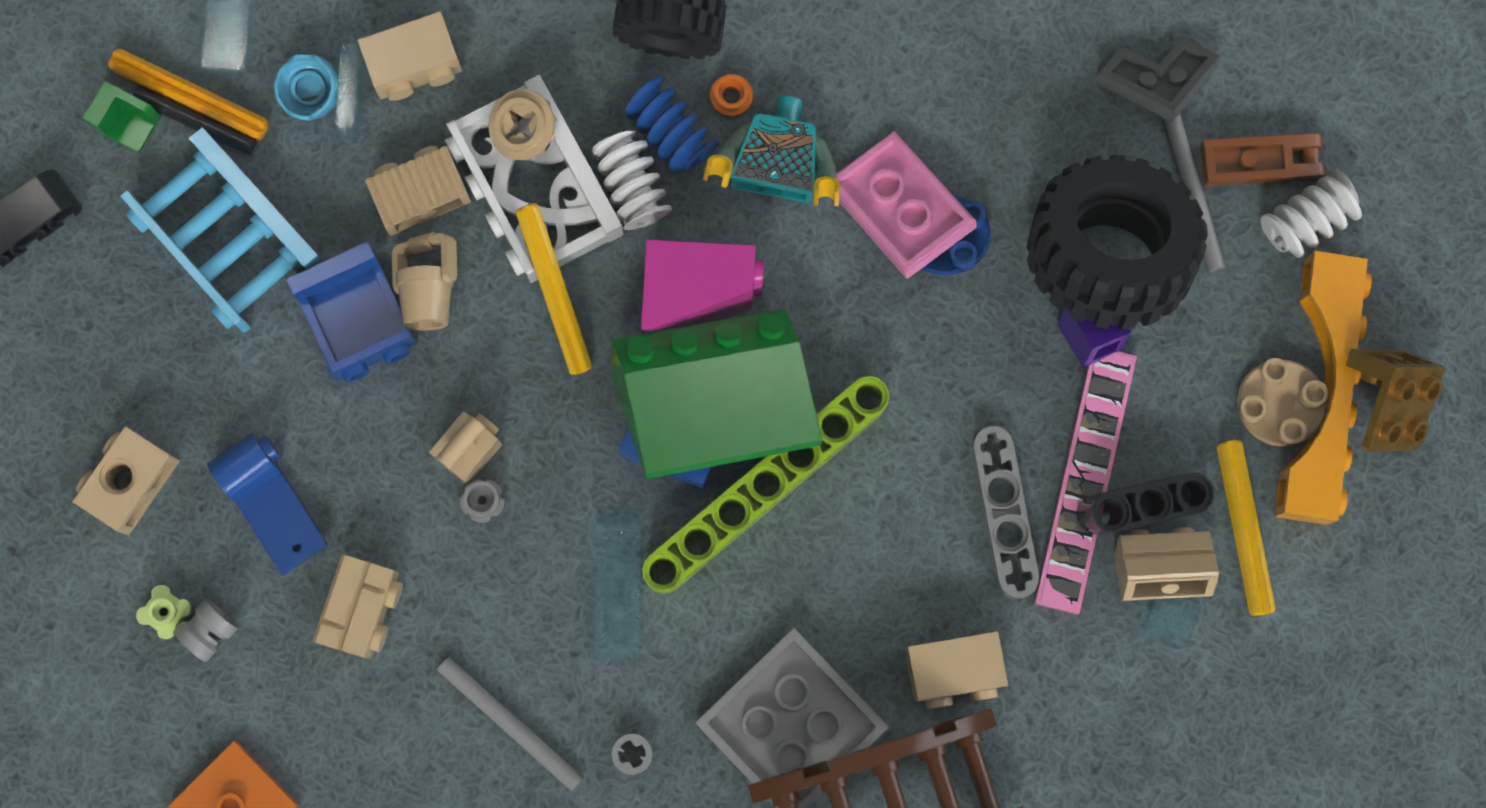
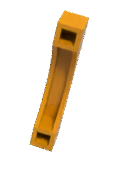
M1314 251L1304 259L1299 303L1310 319L1320 343L1324 365V384L1328 389L1327 412L1319 430L1307 440L1297 456L1279 473L1274 517L1328 525L1339 521V516H1342L1346 510L1348 494L1346 489H1342L1344 472H1347L1351 466L1353 454L1352 447L1347 445L1349 428H1353L1357 417V403L1352 402L1354 385L1358 384L1362 372L1345 365L1350 350L1358 349V343L1363 341L1367 329V318L1362 316L1363 299H1367L1370 293L1372 276L1370 273H1366L1368 262L1366 258Z

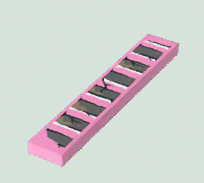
M1118 351L1087 366L1034 599V604L1076 615L1080 614L1097 534L1088 533L1080 526L1077 520V509L1079 503L1085 497L1107 491L1137 359L1135 355ZM1103 502L1099 505L1098 508V516L1100 520L1104 506Z

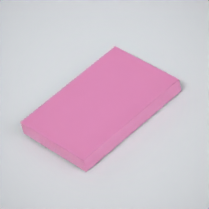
M895 131L836 173L837 180L840 182L839 203L906 279L910 278L977 228L976 220Z

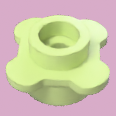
M158 585L152 589V597L146 606L140 607L137 610L136 618L141 625H150L156 629L160 638L170 639L175 636L173 631L183 622L184 617H188L191 614L192 607L188 600L179 599L172 595L169 587ZM162 608H167L168 614L166 616H161L160 610Z

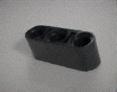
M47 170L38 174L0 200V265L2 268L28 250L26 246L36 239L39 242L62 227L64 219L71 214L77 216L82 211V205L56 170Z
M1188 473L1097 493L1085 497L1079 503L1077 520L1080 526L1088 533L1107 534L1198 514L1207 510L1212 505L1214 488L1206 476L1200 473ZM1184 484L1191 491V501L1188 505L1181 496V489ZM1143 493L1149 497L1151 502L1148 514H1145L1140 507V498ZM1102 502L1110 511V518L1107 524H1104L1098 516V508Z

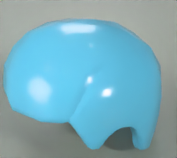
M297 54L289 58L278 70L273 85L277 103L287 114L301 120L323 118L336 107L341 94L340 78L332 64L324 58L312 54ZM319 95L318 98H316L313 101H304L301 99Z

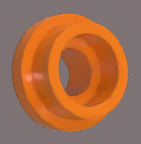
M726 74L719 77L710 89L712 107L717 113L725 117L732 118L743 115L750 108L753 101V90L750 83L737 74ZM728 90H734L738 92L740 98L734 103H728L724 100L723 95Z

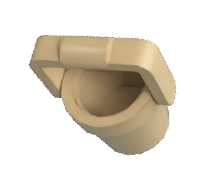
M430 232L412 237L408 242L397 244L393 248V290L400 297L405 328L429 331L448 326L451 290L454 287V281L457 279V245L454 237L443 233L436 234ZM441 246L442 267L430 265L408 267L407 255L425 253L436 250Z

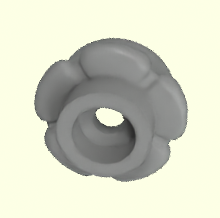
M476 479L469 482L465 486L464 494L460 498L462 511L465 514H469L475 522H489L491 517L500 515L504 508L505 501L501 498L502 489L492 480L485 482L481 479ZM480 497H486L487 502L484 505L479 504L478 500Z

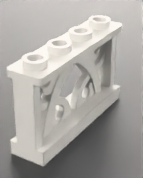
M539 74L524 82L525 85L518 89H527L540 94L551 103L552 112L558 119L554 123V135L556 138L550 141V146L546 153L531 158V161L540 164H555L564 161L567 166L552 183L549 196L551 208L539 206L545 226H556L557 242L553 250L558 265L561 267L589 251L623 236L624 233L622 224ZM497 99L456 121L452 120L446 123L451 137L445 139V142L456 163L465 160L472 174L464 178L475 199L479 200L485 197L492 211L485 214V217L496 238L503 235L506 236L512 249L505 252L516 275L519 276L525 273L530 283H533L538 278L526 247L520 224H518L514 232L503 212L504 210L516 216V210L519 207L530 204L508 193L510 175L515 160L502 155L495 148L490 137L484 138V141L492 145L491 152L487 155L478 154L472 146V139L475 133L481 128L488 127L490 113L499 100ZM523 117L519 121L520 127L516 130V134L524 133L532 137L528 126L532 121V117L528 119ZM480 167L488 169L495 167L492 189ZM565 187L574 188L577 191V197L572 201L564 198L567 209H560V191ZM598 223L599 228L567 244L565 226Z

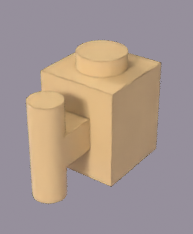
M463 411L428 453L467 485L478 475L502 446L499 439L495 437L499 429L482 414L478 413L474 418Z

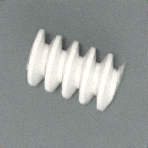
M624 131L607 137L598 142L592 149L594 158L601 160L598 165L600 174L607 176L604 186L607 191L613 192L609 199L613 207L620 208L616 215L621 224H626L623 229L628 231L651 225L672 211L671 205H657V201L666 195L665 189H651V185L660 179V175L658 172L645 173V169L654 163V159L652 156L639 157V153L648 147V143L646 140L633 141V137L636 135L635 131Z
M1334 169L1330 177H1321L1318 179L1316 186L1311 185L1304 188L1301 195H1294L1289 198L1287 205H1278L1275 207L1273 214H1264L1260 222L1263 232L1278 251H1289L1296 258H1301L1304 256L1302 241L1311 249H1315L1319 244L1316 232L1323 238L1330 239L1333 237L1330 223L1339 230H1344L1348 225L1344 214L1346 213L1348 217L1358 221L1362 217V212L1359 206V197L1352 182L1339 169Z

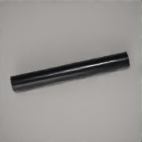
M138 86L133 93V96L150 104L157 113L197 131L203 127L212 138L246 154L251 155L258 143L256 138L248 136L145 87Z

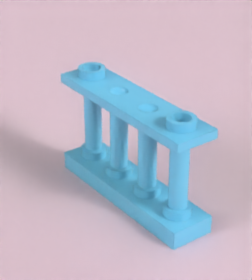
M201 127L189 138L199 150L193 155L195 160L143 204L128 191L124 192L120 197L130 207L124 213L142 233L150 229L216 303L210 310L227 329L235 325L242 332L246 333L251 327L241 317L240 313L292 268L297 271L300 267L304 266L307 270L323 261L206 130ZM218 171L227 181L221 187L223 192L174 234L169 236L154 218L208 173L211 176ZM246 202L256 213L250 218L252 223L198 268L183 252V249L233 206L237 205L240 207ZM275 234L285 245L278 251L281 255L229 300H226L211 281L264 236L269 239Z

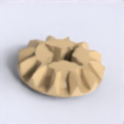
M527 89L513 90L503 95L494 105L489 117V135L495 148L502 155L513 160L530 161L531 158L546 153L545 148L551 140L556 138L554 135V123L558 120L552 112L551 103L537 92ZM515 114H519L527 119L532 117V121L528 125L532 137L524 133L516 134L520 124Z

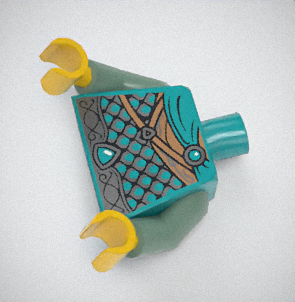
M778 96L774 116L761 113L755 114L752 123L741 124L721 144L716 155L710 156L707 160L703 180L707 181L710 175H719L723 178L721 183L723 188L728 186L731 177V188L809 204L813 203L815 206H818L819 198L830 197L834 200V206L839 205L840 182L836 177V166L826 141L816 136V125L799 121L803 102L796 97Z

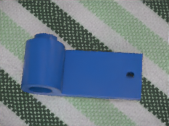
M252 432L209 461L207 466L221 489L230 499L236 502L276 568L284 576L327 547L328 543L276 464L275 460L281 457L277 448L266 435L259 439Z

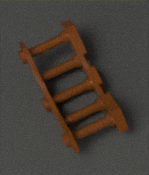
M986 709L917 731L915 734L900 739H893L855 751L852 754L830 760L828 763L826 760L748 785L753 804L771 799L773 807L798 808L796 800L800 799L798 790L819 784L822 793L827 792L831 808H851L845 786L849 784L846 776L871 769L873 777L878 776L887 807L907 808L896 770L900 768L898 759L918 753L921 761L926 760L940 808H960L943 755L947 753L945 744L955 741L956 747L962 748L980 807L1000 808L979 744L983 740L981 731L995 727L997 724L992 709Z

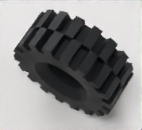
M617 0L612 34L614 37H619L618 41L622 44L630 43V48L635 50L644 49L646 50L645 53L649 54L659 53L663 54V56H679L683 59H690V56L697 59H704L705 55L712 57L721 49L727 5H725V0Z

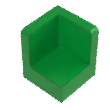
M105 81L82 119L95 131L135 152H140L161 119V116L150 104Z

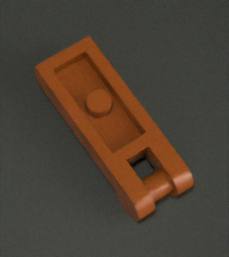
M1308 133L1203 140L1200 144L1204 187L1289 181H1318L1321 177L1326 176V167L1324 163H1320L1319 150L1323 149L1322 135ZM1292 152L1301 153L1302 164H1294Z

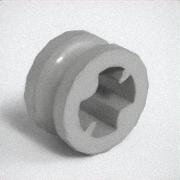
M630 733L617 739L612 747L611 756L613 764L619 771L624 774L635 775L649 767L652 762L653 751L651 744L645 737ZM627 741H631L634 746L642 745L645 749V757H639L643 760V763L638 767H633L631 762L622 763L620 760L619 752H625L621 747Z

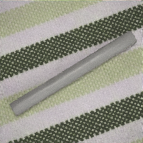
M1179 113L1173 122L1163 118L1181 181L1191 191L1189 199H1196L1203 211L1201 219H1204L1207 224L1208 236L1205 241L1207 248L1204 258L1208 271L1224 269L1226 265L1181 115Z
M450 657L442 662L437 669L442 676L569 790L573 791L584 778Z

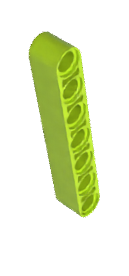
M873 376L862 377L851 384L817 413L822 445L807 448L813 457L810 465L801 468L794 466L788 459V452L766 456L649 555L642 569L643 578L647 586L659 594H669L681 587L875 422L888 405L890 397L886 384ZM861 390H872L879 397L880 404L875 409H864L857 403L856 394ZM828 418H838L845 424L846 434L840 438H830L823 432L822 423ZM761 475H771L777 480L779 490L776 494L765 497L756 492L753 483ZM729 503L738 504L745 512L744 520L735 526L726 525L719 517V512L723 506ZM694 532L706 534L711 541L709 550L702 555H693L685 547L687 537ZM660 561H668L676 568L677 573L674 580L666 585L657 584L651 579V569Z

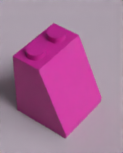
M646 240L641 320L642 334L718 321L751 309L753 296L762 295L764 260L755 259L756 246Z

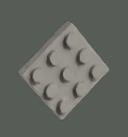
M795 628L782 638L695 722L752 784L826 760L828 763L830 760L868 748L889 728ZM819 784L798 790L800 799L796 800L798 808H807L822 794Z

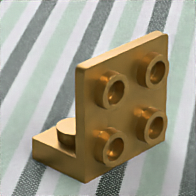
M1351 349L1345 366L1362 372V380L1381 386L1362 443V449L1368 452L1417 450L1427 436L1429 429L1428 419L1434 402L1441 394L1443 388L1442 377L1446 367L1403 349Z

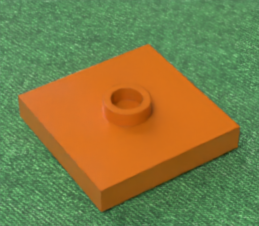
M233 741L167 808H298L300 805L238 741Z

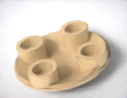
M1272 358L1252 369L1242 381L1237 396L1238 413L1243 425L1258 440L1273 446H1294L1311 438L1322 426L1327 412L1328 389L1306 366L1291 360Z

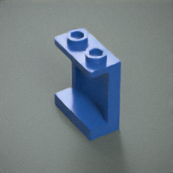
M368 241L286 279L293 296L299 301L328 364V372L336 381L344 379L345 383L359 380L370 373L369 366L385 360L386 364L400 361L411 353L409 348L417 344L411 329L405 328L403 325L401 307L375 251Z

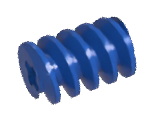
M658 76L648 81L635 93L626 107L625 116L628 120H637V131L642 134L648 133L647 143L652 147L659 146L657 153L660 159H670L669 170L672 173H680L690 170L706 160L718 148L719 141L714 140L707 144L702 142L709 129L703 127L696 131L692 130V126L698 119V116L694 113L683 118L681 113L687 106L686 101L682 100L672 105L670 100L675 95L676 89L670 87L661 92L659 87L664 82L665 76Z

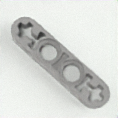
M989 426L983 428L975 436L972 442V455L994 572L999 590L1005 596L1012 599H1022L1031 595L1039 583L1035 551L1012 437L1005 429L999 426ZM988 435H993L996 442H1003L1004 448L997 455L999 466L1007 462L1010 471L996 470L988 475L984 473V467L993 466L990 452H982L981 445L987 442ZM1002 478L1011 484L1013 495L1008 502L998 503L990 497L988 487L992 480ZM1012 522L1019 527L1021 540L1016 546L1006 547L998 541L997 529L1000 524ZM1025 550L1027 559L1019 558L1017 562L1020 572L1028 573L1029 581L1023 583V591H1017L1015 584H1007L1006 576L1013 572L1012 562L1008 560L1002 563L1000 554L1013 555Z

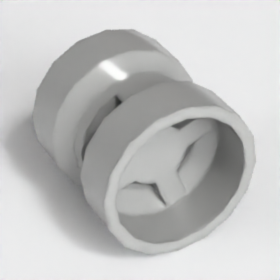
M205 598L195 608L196 615L190 621L182 622L173 631V634L191 653L200 660L207 662L217 652L216 645L222 639H229L239 627L229 616L223 618L226 613L211 600Z

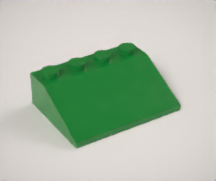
M786 309L612 339L610 374L645 479L822 445L821 431L800 343Z

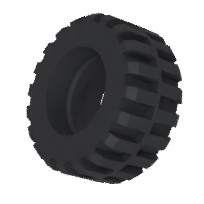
M1110 155L1109 160H1102L1101 156L1085 159L1083 166L1077 162L1064 168L1062 175L1054 176L1047 184L1045 193L1040 196L1029 232L1026 247L1029 251L1027 262L1030 272L1036 274L1034 282L1043 294L1049 292L1051 295L1049 301L1060 311L1066 308L1071 311V318L1081 323L1084 319L1095 322L1094 327L1109 329L1110 325H1118L1119 330L1135 329L1137 322H1141L1143 326H1148L1158 322L1161 315H1170L1178 308L1180 301L1185 299L1207 248L1205 244L1208 236L1207 224L1204 219H1201L1203 211L1196 199H1189L1191 191L1182 181L1176 183L1172 180V173L1163 167L1157 170L1148 166L1150 161L1137 158L1136 162L1125 160V155ZM1096 225H1110L1125 229L1144 242L1150 250L1151 256L1135 260L1118 259L1108 256L1092 247L1083 237L1080 230Z

